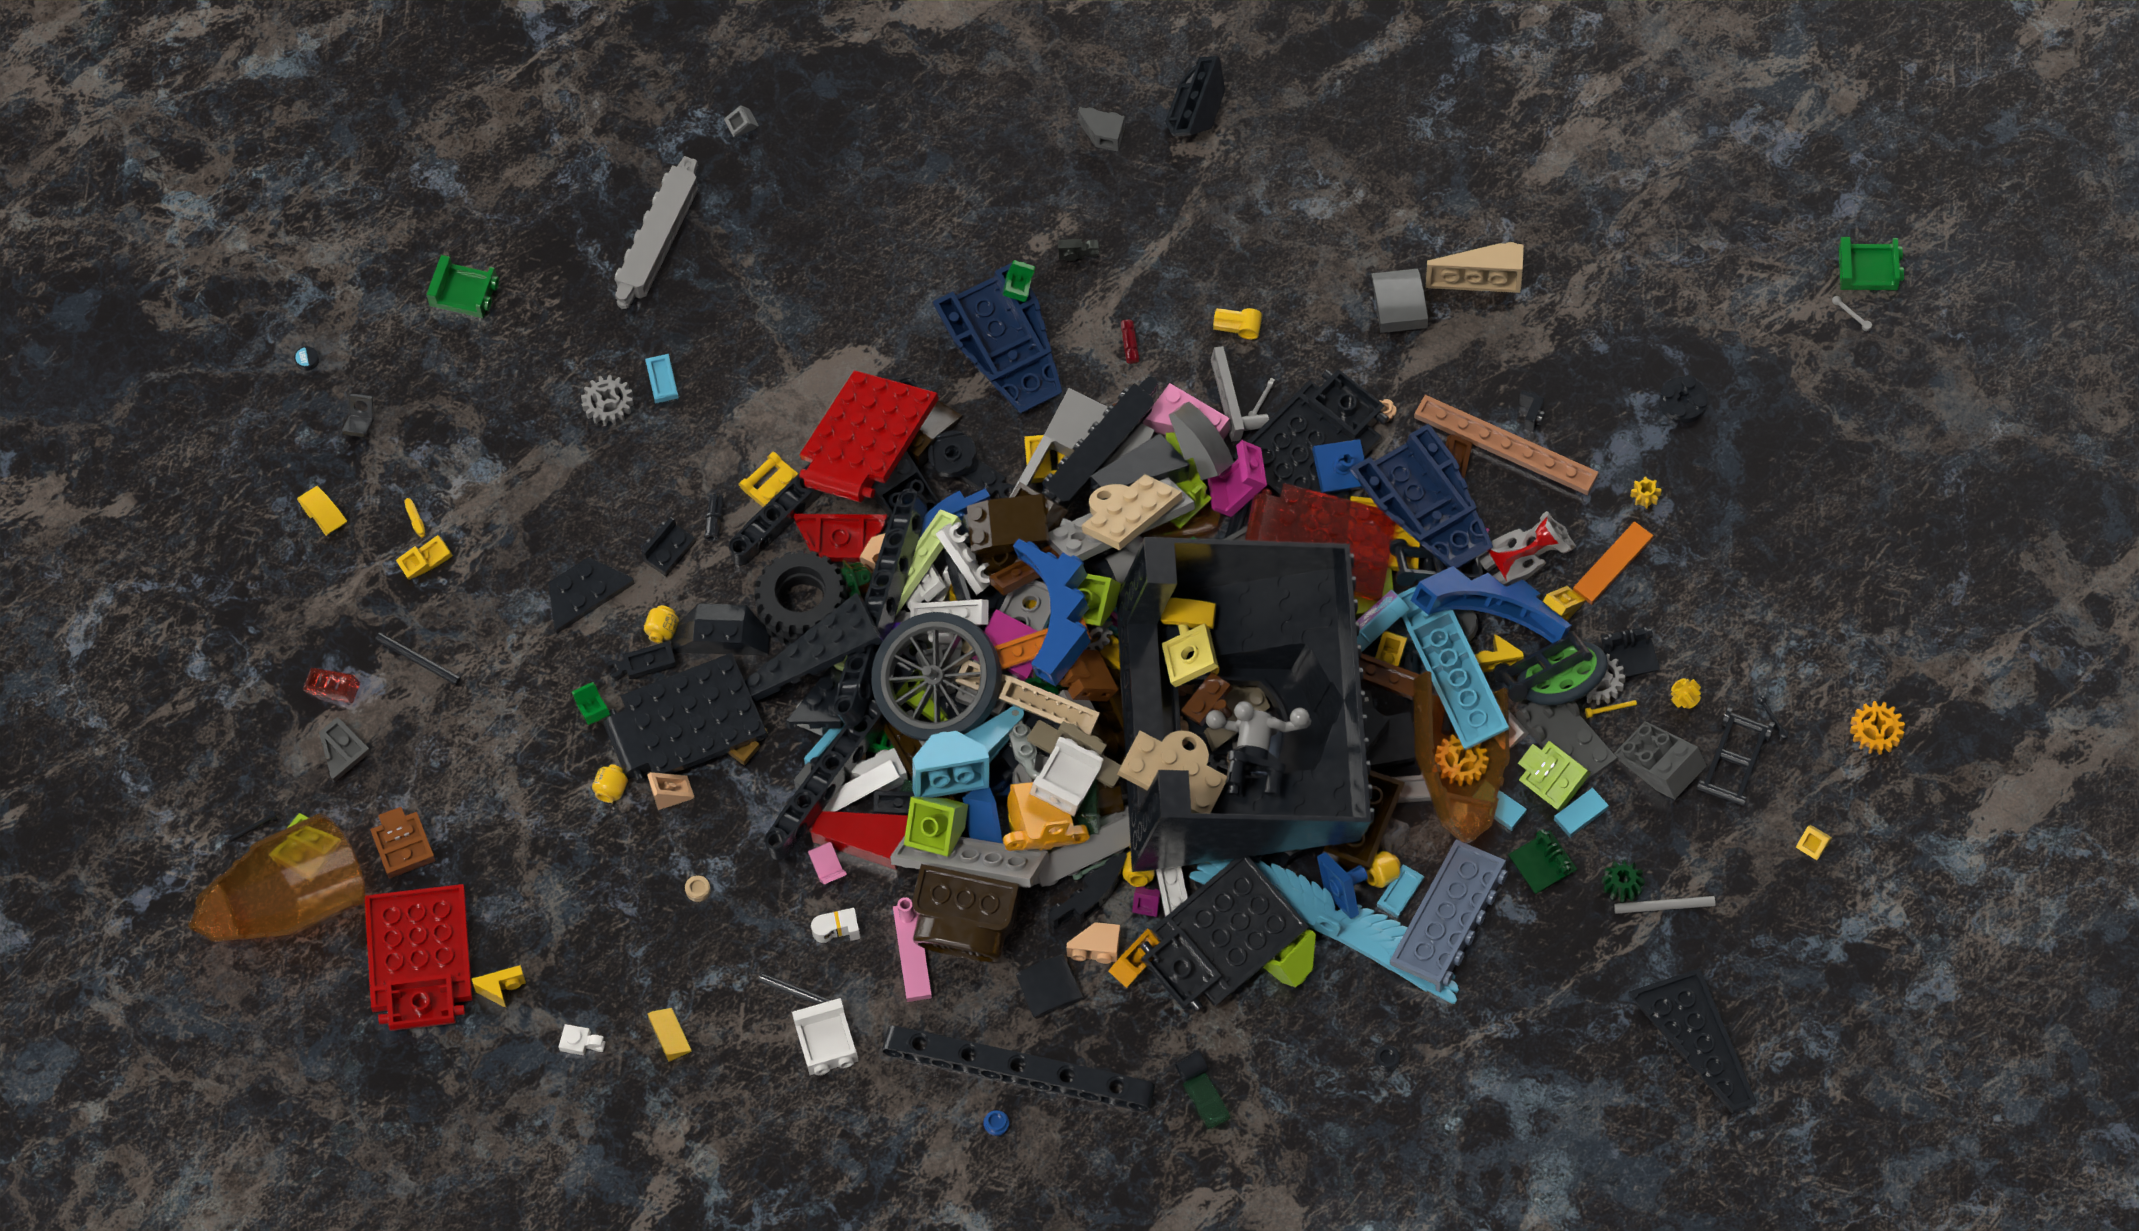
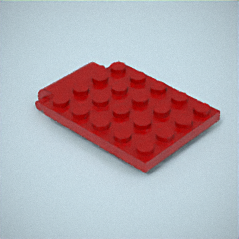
M854 370L799 454L802 460L811 462L807 470L802 469L799 477L804 479L805 487L862 503L865 497L873 498L875 489L871 488L875 481L886 483L939 400L938 394L933 391Z
M464 884L364 896L372 1012L388 1011V1014L378 1015L379 1025L388 1024L389 1030L395 1031L456 1023V1016L465 1015L464 1005L455 1006V1003L472 1001Z

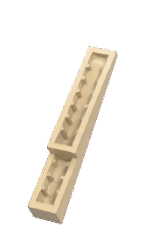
M968 660L962 664L959 673L980 672V665ZM1002 674L998 700L1060 725L1063 721L1068 724H1075L1081 731L1091 736L1099 718V712L1014 677ZM980 677L958 678L955 681L959 685L977 691Z

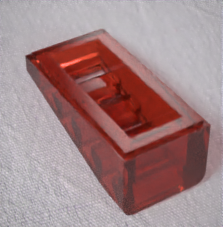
M311 668L303 690L334 700L353 703L360 682L352 674ZM318 677H321L319 685L316 687ZM328 679H330L327 688H325Z

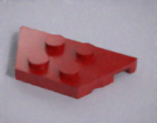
M794 514V520L810 552H818L820 558L827 556L831 559V562H842V560L846 562H861L860 556L871 537L880 535L887 523V515Z

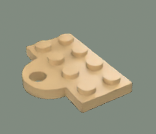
M1145 474L1129 487L1121 484L1100 487L1089 498L1092 517L1082 524V533L1121 550L1183 499L1182 491Z
M1139 731L1117 775L1148 790L1158 770H1189L1191 813L1207 814L1211 813L1227 779L1226 775L1207 766L1209 754L1206 744L1199 736L1189 731L1172 732L1162 742ZM1182 742H1192L1194 750H1186L1182 746Z

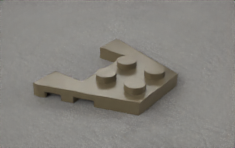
M1231 685L1233 689L1224 699L1232 711V716L1225 718L1230 721L1239 720L1234 714V709L1239 702H1249L1254 710L1266 712L1270 708L1264 692L1258 686L1239 687L1238 685ZM1210 727L1204 731L1212 752L1219 749L1221 745L1238 733L1222 728L1217 730L1211 729Z

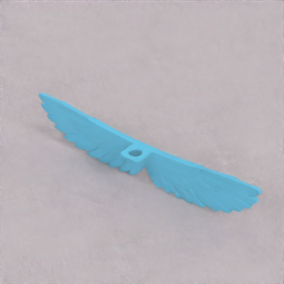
M1234 859L1210 861V864L1201 863L1197 865V869L1200 871L1191 872L1189 877L1205 884ZM1262 861L1259 864L1254 862L1310 928L1371 958L1425 992L1428 991L1449 1003H1456L1457 998L1453 992L1457 993L1459 989L1458 985L1453 981L1455 979L1454 974L1449 986L1444 985L1442 991L1438 992L1436 991L1435 984L1390 965V959L1408 927L1400 926L1401 923L1396 920H1387L1388 916L1384 914H1374L1372 909H1361L1362 905L1358 904L1359 915L1350 919L1342 909L1335 910L1334 900L1326 888L1322 890L1314 881L1310 885L1303 875L1297 877L1293 871L1289 869L1284 870L1276 864L1272 863L1270 868Z

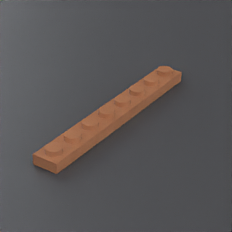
M1427 395L1424 396L1414 414L1415 419L1468 440L1482 449L1587 496L1598 477V472Z

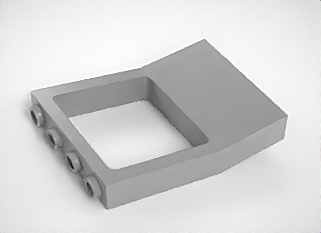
M1068 388L1015 488L1019 482L1027 486L1030 485L1049 450H1055L1070 457L1074 452L1072 448L1081 438L1085 440L1089 435V428L1096 421L1100 423L1104 418L1103 413L1108 407ZM1141 424L1104 467L1152 439L1155 430ZM1064 518L1059 527L1071 521Z

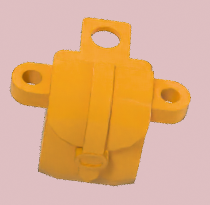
M1033 782L1010 785L1007 807L1015 832H1011L1003 837L1006 850H1051L1053 847L1080 844L1090 838L1087 826H1074L1070 814L1031 795L1030 791Z

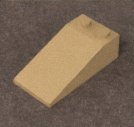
M1514 242L1499 243L1428 260L1426 288L1520 293L1523 270V245Z

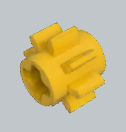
M1644 477V480L1640 482L1634 481L1635 489L1631 490L1630 496L1636 497V506L1640 504L1647 509L1652 503L1657 505L1658 496H1661V489L1656 488V480L1651 481Z
M1684 678L1680 679L1671 688V695L1673 696L1671 700L1678 708L1683 706V708L1690 709L1700 701L1701 692L1699 690L1701 687L1694 679L1691 681Z

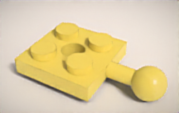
M1205 623L1189 630L1188 625H1178L1180 635L1162 643L1170 682L1174 687L1218 668L1210 629ZM1194 651V655L1186 660L1188 653Z

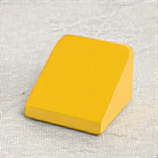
M1810 825L1806 828L1796 848L1818 860L1832 837Z

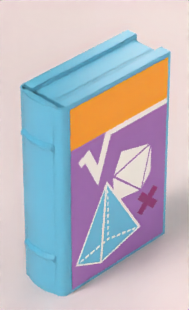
M1390 590L1357 620L1360 626L1357 644L1361 645V652L1410 609L1393 590Z

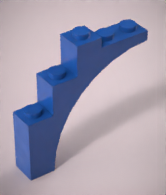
M1018 539L1013 545L1018 558L1032 567L1043 579L1050 596L1051 616L1048 632L1041 649L1031 665L1036 676L1056 687L1091 642L1087 634V628L1079 622L1089 607L1085 600L1086 596L1077 589L1086 578L1087 573L1084 569L1083 561L1077 556L1072 555L1070 557L1062 553L1057 558L1050 552L1044 553L1040 551L1030 541L1026 543Z
M1454 566L1420 581L1410 600L1428 615L1454 609L1474 610L1497 615L1531 629L1551 643L1566 637L1572 626L1538 598L1541 593L1523 579L1505 587L1489 573L1470 580Z

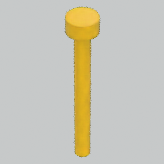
M1634 700L1597 709L1585 708V714L1587 718L1593 717V714L1637 705V702Z

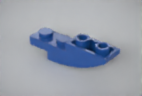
M986 488L966 498L958 491L939 502L925 515L920 537L940 509L958 516L962 521L963 515L967 514L968 505L990 500V495Z

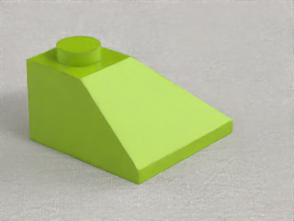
M1087 574L1086 578L1077 588L1086 596L1085 600L1089 607L1083 616L1086 624L1103 626L1116 608L1121 587L1119 582L1112 578Z
M912 796L904 845L947 857L950 856L965 829L968 804L946 798Z
M1307 929L1263 968L1284 984L1293 987L1302 984L1306 976L1313 969L1316 934Z

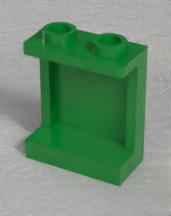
M1850 237L1840 238L1838 248L1840 290H1898L1899 281L1904 280V268L1899 266V260L1903 258V248L1898 246V238H1893L1891 244H1851Z
M441 255L426 294L429 306L483 318L486 310H489L491 307V295L493 290L496 291L498 288L499 277H497L496 270L493 267H490L488 272L452 264L449 256Z

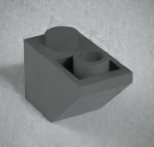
M1079 107V124L1095 147L1118 151L1125 130V116L1115 112L1098 111L1090 107Z

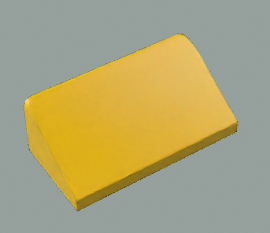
M672 1008L647 1013L668 1062L692 1052Z

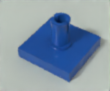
M1360 439L1317 445L1312 448L1322 494L1363 489L1362 485L1350 471L1351 467L1364 461Z
M1326 852L1317 856L1323 887L1331 893L1334 903L1350 919L1358 916L1359 911L1354 885L1368 879L1365 869L1358 865L1346 873Z

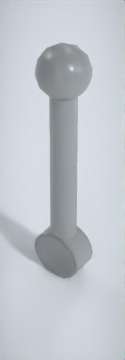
M1833 297V304L1842 307L1862 324L1864 331L1871 329L1872 323L1870 321H1864L1842 302L1841 297Z
M1270 378L1262 396L1253 411L1248 413V416L1257 415L1266 396L1275 385V379Z

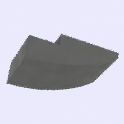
M1418 269L1371 273L1380 333L1428 327L1425 297Z
M1186 402L1169 414L1184 460L1194 459L1201 480L1220 475L1234 463L1230 451L1218 430L1192 403Z

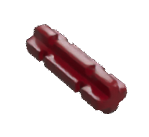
M1131 319L1121 321V331L1126 362L1128 364L1138 363L1139 354L1133 321Z

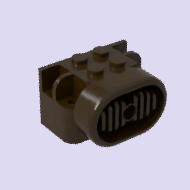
M921 864L912 900L913 908L918 916L913 942L924 949L941 954L981 962L999 961L1005 937L1014 928L1018 917L1020 900L1023 901L1024 898L1020 885Z

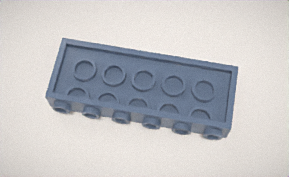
M1456 839L1391 957L1390 965L1435 984L1436 991L1438 992L1442 991L1444 985L1449 986L1453 978L1452 971L1455 965L1459 966L1463 960L1465 946H1470L1475 937L1474 930L1477 924L1481 925L1486 916V907L1488 904H1493L1497 896L1496 889L1498 885H1503L1507 878L1506 860Z

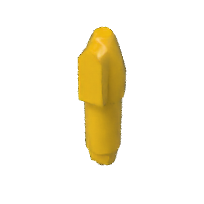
M406 498L404 501L405 508L412 522L413 529L423 538L425 537L423 521L413 501Z

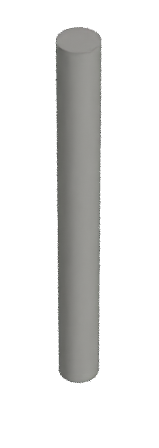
M1715 897L1614 904L1615 914L1709 907L1715 906Z

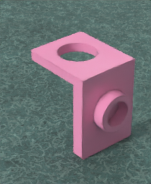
M831 842L808 851L821 883L826 884L847 875L840 865Z

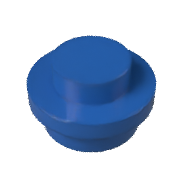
M991 1111L984 1118V1128L991 1135H1002L1009 1127V1119L1002 1111Z

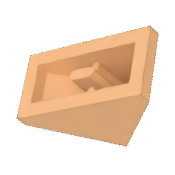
M652 772L648 774L650 787L658 810L694 798L687 776Z

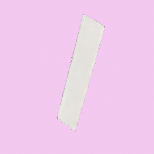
M889 760L840 786L823 811L836 812L899 778L892 761Z

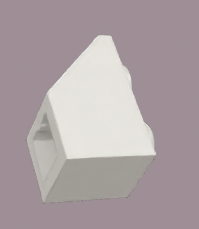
M894 748L882 750L875 757L868 760H860L850 773L853 780L891 760L899 778L877 790L889 791L908 782L907 772Z

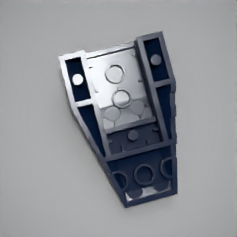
M1010 263L996 270L993 278L958 295H955L953 291L932 301V304L956 346L1007 401L1022 414L1062 394V389L1051 354L1050 343L1046 335L1044 320L1041 316L1039 301L1031 287L1029 288L1028 297L1025 302L1003 296L1007 272L1012 264Z
M1429 423L1409 434L1404 445L1376 461L1369 457L1350 468V471L1376 506L1449 568L1454 566L1458 569L1493 548L1483 521L1479 519L1474 500H1471L1465 479H1462L1459 472L1457 460Z

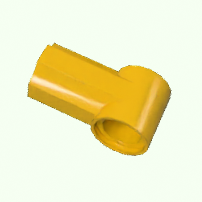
M1217 308L1214 315L1213 330L1238 333L1244 339H1256L1259 336L1262 313L1251 308L1244 309L1242 312Z

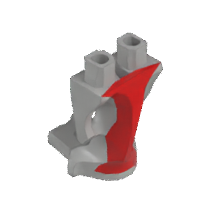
M1548 511L1542 514L1540 517L1541 521L1532 529L1525 532L1517 529L1491 541L1493 548L1479 559L1487 571L1492 570L1496 566L1499 568L1500 571L1493 575V577L1505 587L1522 579L1524 581L1543 567L1546 562L1538 556L1544 552L1558 550L1564 554L1576 548L1565 526L1555 521ZM1535 537L1536 540L1530 544L1531 539ZM1516 539L1517 543L1513 548H1510L1509 543ZM1533 559V565L1524 568L1525 561Z

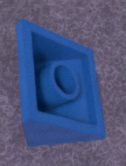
M990 786L989 788L971 791L963 797V803L968 804L966 820L969 837L971 839L1003 844L996 801Z

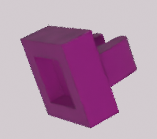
M1143 886L1136 887L1132 913L1157 917L1161 891L1158 889H1145Z

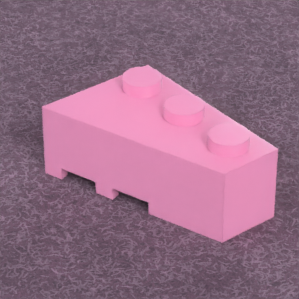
M1170 383L1154 403L1151 414L1143 421V424L1154 429L1155 433L1164 434L1166 437V433L1174 432L1169 414L1184 403L1190 402L1211 421L1223 440L1230 429V418Z

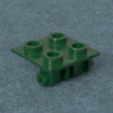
M842 560L844 568H841V574H843L845 581L850 587V591H847L848 598L856 593L860 595L858 586L870 582L872 578L871 572L861 562L848 564L845 560Z
M1544 829L1536 833L1537 838L1508 854L1535 894L1577 870L1550 830L1547 832Z

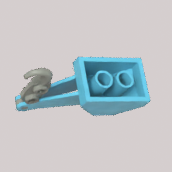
M1012 706L966 734L952 731L931 735L913 757L914 796L932 798L989 788V763L1009 739L1015 759L1025 768L1028 776L1035 780L1040 775L1034 766L1037 750L1035 745L1027 741L1031 729L1023 724L1024 711Z

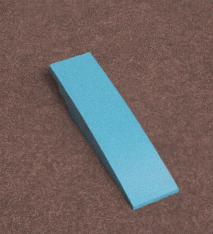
M1416 585L1398 594L1410 608L1402 615V618L1464 750H1467L1510 728L1454 610L1439 611L1428 615L1410 601L1418 586Z

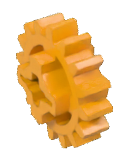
M1873 701L1872 707H1869L1866 703L1863 704L1862 710L1857 709L1855 712L1856 717L1851 719L1850 724L1853 726L1850 728V733L1855 734L1853 742L1860 741L1859 748L1868 747V753L1870 754L1873 752V749H1877L1879 755L1882 754L1884 748L1891 752L1892 745L1898 747L1899 739H1902L1904 735L1902 730L1905 723L1899 722L1902 717L1901 713L1895 715V707L1887 709L1886 702H1883L1881 707L1877 705L1876 701Z
M1451 735L1450 741L1443 739L1441 746H1437L1434 762L1437 763L1436 771H1442V779L1448 776L1450 784L1457 780L1459 786H1462L1463 781H1467L1469 785H1472L1473 778L1479 781L1481 775L1486 773L1489 757H1486L1487 749H1480L1482 744L1480 743L1464 750L1460 739H1456L1454 735Z

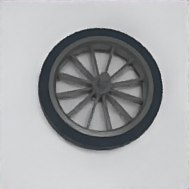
M944 612L923 613L900 623L883 640L873 662L872 690L875 701L887 721L908 737L926 742L931 735L941 732L958 731L966 734L980 726L995 707L1002 683L1000 659L988 636L981 628L968 619ZM939 632L954 634L955 636L939 664ZM933 633V665H931L916 640ZM963 638L970 644L973 650L947 666L960 639ZM913 642L927 666L921 668L901 658L900 655ZM977 655L980 672L950 674L951 671ZM898 660L923 673V676L893 678ZM980 677L976 695L951 683L952 679ZM924 681L899 699L896 698L893 683ZM949 686L974 698L963 712L959 711L948 693L947 688ZM926 689L913 716H909L900 705ZM934 691V723L919 721L918 719ZM941 691H943L957 714L954 718L942 722L940 718Z

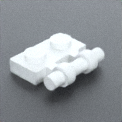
M933 564L906 601L909 610L911 604L922 603L924 599L929 602L937 597L946 587Z

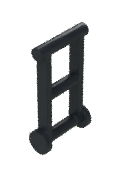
M1396 539L1389 544L1390 553L1396 556L1399 571L1396 574V581L1401 586H1409L1415 580L1422 581L1446 570L1444 563L1426 548L1410 547L1404 539ZM1406 557L1433 559L1436 571L1409 569ZM1479 557L1470 561L1473 574L1463 573L1470 580L1483 575Z
M1569 631L1566 637L1512 665L1507 663L1496 665L1493 669V677L1496 681L1505 683L1508 687V697L1513 702H1520L1526 698L1528 690L1584 660L1590 661L1593 655L1574 631ZM1572 645L1578 651L1553 665L1547 660V658ZM1536 664H1539L1543 669L1520 682H1516L1513 679V676Z
M1728 706L1722 725L1726 726L1707 777L1705 781H1699L1697 789L1744 806L1747 796L1743 795L1762 744L1764 740H1770L1775 723L1770 722L1768 726L1732 713L1733 708ZM1733 724L1761 733L1751 758L1724 749ZM1720 758L1747 768L1738 793L1710 784Z

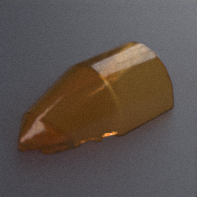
M1426 671L1413 680L1415 759L1440 825L1462 843H1470L1492 826L1499 798H1497L1498 791L1504 782L1502 776L1510 760L1509 729L1482 742L1480 749H1487L1486 757H1489L1486 773L1481 775L1479 781L1473 778L1472 785H1469L1467 781H1463L1462 786H1459L1457 780L1450 784L1448 776L1442 779L1440 765L1434 759L1437 746H1441L1443 739L1450 741L1451 735H1454L1456 739H1459L1453 725L1450 735L1441 733L1445 708L1440 697L1432 694L1431 672ZM1502 688L1493 692L1509 726L1508 689Z
M322 813L316 814L254 843L243 857L233 862V866L223 875H219L197 896L196 908L191 921H188V927L215 942L298 934L363 904L366 896L365 883L359 862L350 843L337 824Z

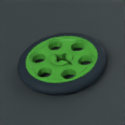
M1582 641L1592 653V659L1590 661L1584 660L1528 690L1526 699L1539 705L1551 706L1568 703L1583 697L1592 691L1605 676L1608 666L1607 656L1595 644ZM1572 645L1547 658V660L1553 665L1558 662L1554 661L1555 659L1560 657L1564 659L1578 651ZM1536 664L1520 672L1518 682L1543 669L1539 664ZM1589 670L1588 673L1581 675L1582 672ZM1550 685L1546 689H1541L1543 686ZM1567 685H1572L1567 689H1563Z

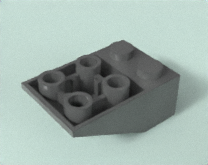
M1646 721L1614 753L1621 763L1656 791L1674 800L1706 767L1697 746Z

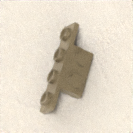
M1041 720L1037 721L1027 737L1028 742L1051 754L1059 737L1072 739L1078 746L1086 750H1093L1104 759L1096 780L1110 788L1115 786L1120 778L1117 773L1121 765L1104 756L1107 745L1100 738L1090 736L1081 731L1077 725L1068 724L1065 721L1062 722L1058 730Z

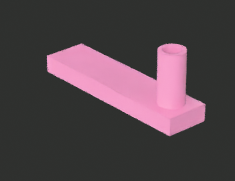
M901 898L898 901V906H893L906 999L907 1002L930 999L932 996L925 949L913 942L918 916L913 908L912 901L909 898Z

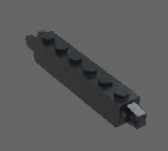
M1147 377L1139 386L1134 383L1130 389L1127 387L1123 389L1118 396L1119 401L1116 405H1109L1104 411V418L1100 423L1096 421L1088 430L1089 435L1085 440L1081 438L1072 448L1074 452L1070 457L1064 456L1057 465L1059 469L1055 474L1049 473L1042 482L1044 485L1043 495L1064 508L1070 506L1091 482V475L1106 465L1151 414L1152 407L1154 406L1152 396L1158 387L1156 377Z

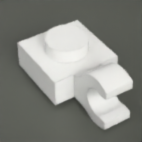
M565 1024L559 1050L584 1055L586 1049L603 1052L606 1042L603 1041V1036H590L591 1032L588 1028Z

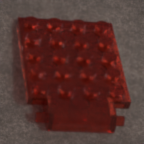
M1283 483L1280 498L1272 496V491L1269 489H1263L1261 494L1254 495L1245 536L1246 541L1350 544V553L1354 554L1352 576L1356 577V588L1353 594L1374 601H1379L1382 598L1390 557L1389 544L1393 541L1396 522L1378 507Z

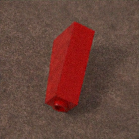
M822 811L810 827L809 832H811L814 843L823 845L831 842L835 850L896 870L897 865H891L890 856L905 836L908 815Z

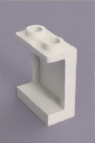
M1059 737L1040 775L1034 780L1030 794L1075 816L1100 772L1104 759L1097 752L1078 746L1072 739Z
M841 998L792 1012L810 1075H823L828 1073L830 1069L837 1067L847 1068L852 1066L854 1062H858L856 1048L854 1047Z

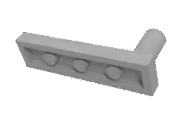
M1214 347L1210 360L1224 415L1230 418L1229 434L1231 442L1239 441L1244 431L1260 429L1269 420L1268 414L1241 417L1224 347Z

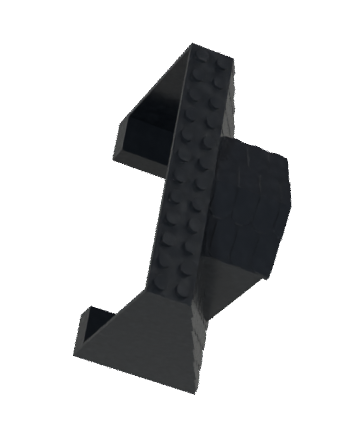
M1144 537L1121 586L1116 604L1125 758L1139 731L1161 742L1170 733L1181 731L1178 686L1174 687L1170 682L1162 643L1180 635L1178 625L1163 624L1161 622V615L1170 598L1198 600L1217 605L1214 628L1210 629L1219 667L1218 677L1230 685H1238L1239 687L1258 686L1269 698L1279 720L1283 722H1290V715L1294 709L1304 708L1309 713L1311 725L1304 729L1282 732V745L1278 759L1286 765V769L1281 779L1280 796L1277 797L1264 794L1267 776L1247 775L1245 776L1243 797H1234L1233 793L1231 796L1228 795L1229 785L1225 783L1210 814L1191 813L1189 770H1158L1148 790L1127 780L1132 872L1360 841L1363 834L1367 832L1370 823H1373L1374 809L1370 807L1372 785L1368 784L1370 761L1366 760L1369 741L1368 737L1364 735L1367 716L1363 714L1362 709L1365 703V692L1361 690L1360 684L1363 680V669L1359 667L1361 645L1357 644L1360 626L1359 622L1355 619L1358 601L1354 599L1353 594L1356 588V577L1352 576L1354 554L1350 553V544ZM1194 651L1188 653L1186 660L1194 655ZM1207 672L1184 684H1202L1211 672Z

